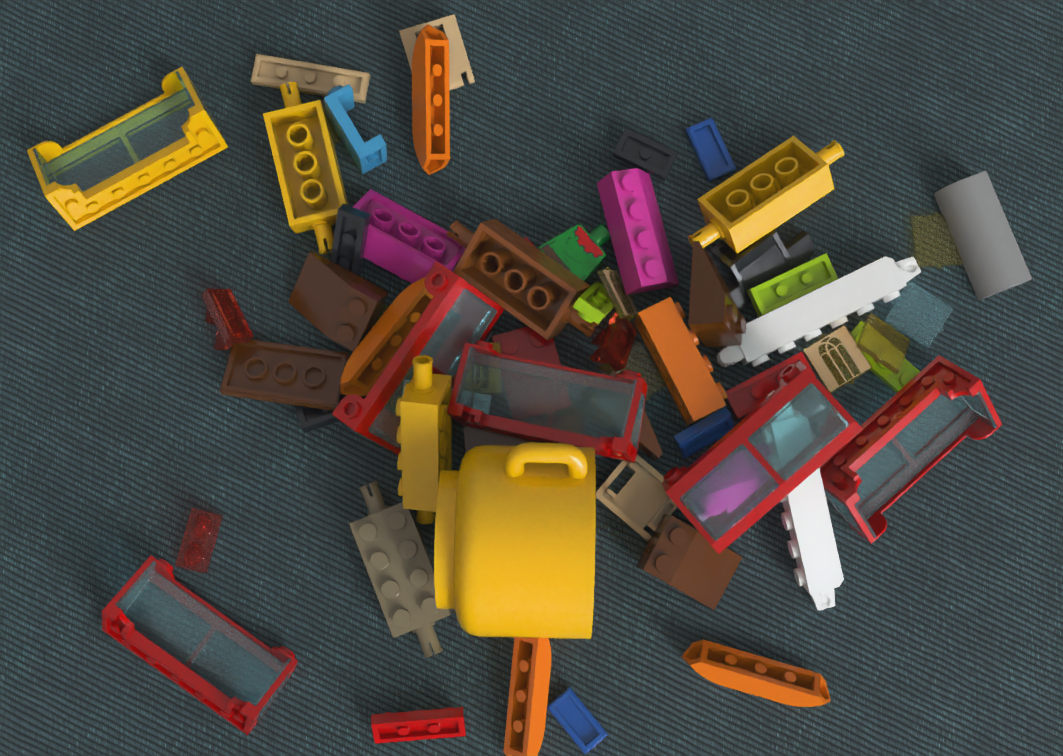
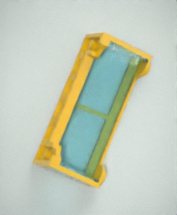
M183 67L174 70L164 77L161 84L164 91L162 95L64 148L54 141H44L27 150L44 196L74 231L228 148L225 139Z

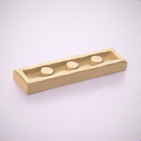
M256 54L251 77L253 85L279 89L280 85L286 83L289 91L288 82H297L300 93L326 97L327 93L336 86L341 85L344 87L350 84L353 89L354 102L364 104L370 81V74L367 72Z

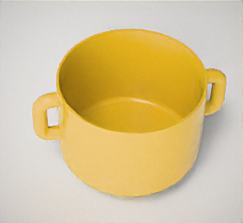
M537 442L521 443L517 446L480 445L466 452L462 458L460 470H441L437 491L434 540V585L437 609H455L457 621L461 628L474 636L591 639L594 608L596 464L594 447H575L572 444Z

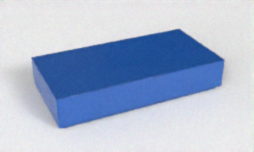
M712 117L685 129L688 140L708 182L735 172L736 167Z
M724 407L675 435L674 439L682 457L687 458L722 438L734 428L731 414Z
M570 686L547 704L548 710L584 754L588 753L608 736L605 729Z

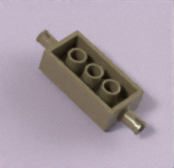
M375 481L369 483L373 496L368 485L359 488L369 511L367 517L352 522L349 525L392 637L395 638L410 631L416 632L424 652V657L428 658L433 655L429 643H431L434 654L443 651L433 627L435 621L451 615L452 611L451 609H437L434 565L412 509H403V502L392 507L386 506L378 482Z

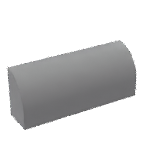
M987 171L964 178L934 193L978 301L1019 286L1032 279Z

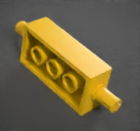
M288 82L291 94L286 83L279 86L285 108L263 113L289 226L295 234L314 230L319 254L324 255L328 254L326 242L328 249L332 253L334 235L331 226L336 224L338 208L342 204L348 205L326 110L321 100L302 104L298 83Z
M792 136L698 198L697 200L707 225L688 236L692 247L694 241H699L703 248L719 238L720 240L723 239L736 253H739L834 190L829 165L844 156L841 145L833 140L830 144L814 153L799 139Z
M419 355L413 358V377L410 383L405 384L404 394L402 398H398L396 403V416H400L401 425L397 429V443L401 444L397 468L402 470V478H400L398 485V495L403 496V509L416 510V521L420 524H431L434 522L441 470H452V417L447 414L452 394L451 375L432 374L433 359L426 355Z

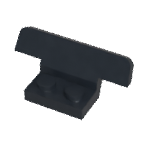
M772 230L739 253H736L724 240L710 251L713 257L730 271L735 282L727 288L740 311L751 303L746 290L799 266L813 255L815 247L809 234L804 230L785 244L782 243L777 232Z

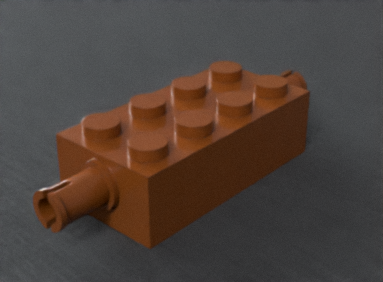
M497 219L481 222L475 233L462 225L458 220L452 223L449 228L453 231L448 230L446 235L466 248L453 271L455 274L547 340L560 334L568 322L587 337L594 333L596 330L594 327H598L599 324L583 320L577 314L578 311L573 308L577 299L590 285Z

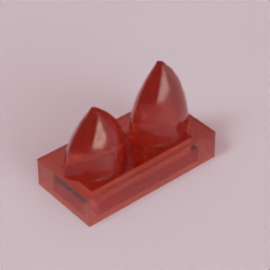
M207 288L201 296L207 307L205 321L215 324L218 330L215 336L214 349L225 350L235 343H248L254 336L231 289Z
M622 310L611 314L608 326L592 340V344L600 347L590 357V360L596 363H609L615 372L626 368L637 333Z
M197 508L191 509L175 566L207 573L223 515Z

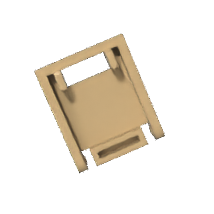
M455 14L399 31L412 72V56L417 40L416 35H419L426 24L436 29L443 27V31L449 39V91L464 87L461 76L463 73H466L469 84L475 83Z
M638 454L635 463L622 460L596 491V499L647 542H649L651 536L643 528L647 525L655 532L663 515H671L677 508L676 504L665 493L661 484L664 481V476ZM627 466L635 474L616 495L608 487L624 467Z

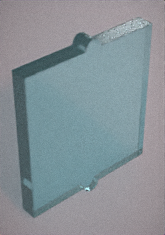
M909 281L901 296L893 300L894 305L883 321L928 349L938 332L944 330L943 325L954 308L914 282Z

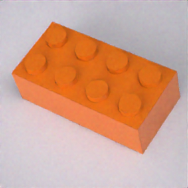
M669 297L638 312L634 324L686 425L689 426L726 406L724 400L727 399V394L721 383H715L710 374L713 372V367L707 356H701L696 346L699 345V340L692 329L688 330L682 320L686 316L679 302L674 303L672 298Z

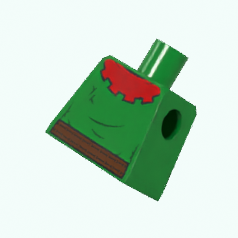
M577 224L542 244L539 250L581 280L587 282L604 262L606 253L602 250L601 246L611 237L609 231L602 224L598 225L590 233L581 224Z

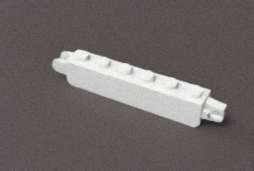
M886 256L747 323L746 333L742 334L741 345L723 348L720 353H717V363L721 368L729 367V365H734L740 361L743 366L752 363L753 367H756L770 360L768 354L778 350L779 354H782L796 347L794 343L796 340L804 337L807 342L821 335L820 329L829 324L834 329L848 322L846 316L854 312L861 316L875 308L873 303L883 299L884 303H887L901 296L899 290L907 286L906 282L921 273L920 267L914 257L897 262Z
M790 402L765 423V426L761 428L763 439L766 445H770L772 455L768 456V462L777 473L813 442L809 420L794 410ZM818 468L780 502H783L785 512L781 513V519L786 531L789 530L791 540L787 541L791 557L793 559L796 558L798 567L794 569L797 584L803 586L810 594L815 608L820 611L835 606L834 588L839 587L844 578L820 469Z

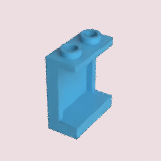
M348 84L344 87L339 85L332 88L327 93V96L324 97L327 117L363 175L387 161L386 143L380 134L364 143L346 113L355 107L352 87Z

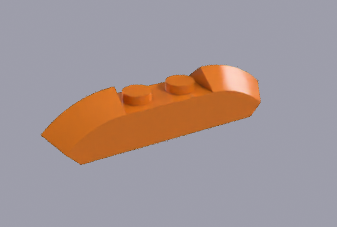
M426 24L417 37L412 56V133L418 161L423 170L428 175H431L445 168L450 160L449 39L444 32Z
M425 277L409 285L396 297L353 351L342 373L340 394H354L362 397L369 393L434 297L425 288Z
M514 637L503 750L506 756H537L545 732L551 672V647L548 638Z
M704 639L693 642L681 656L702 677L724 687L798 707L821 706L831 701L827 683L820 673Z

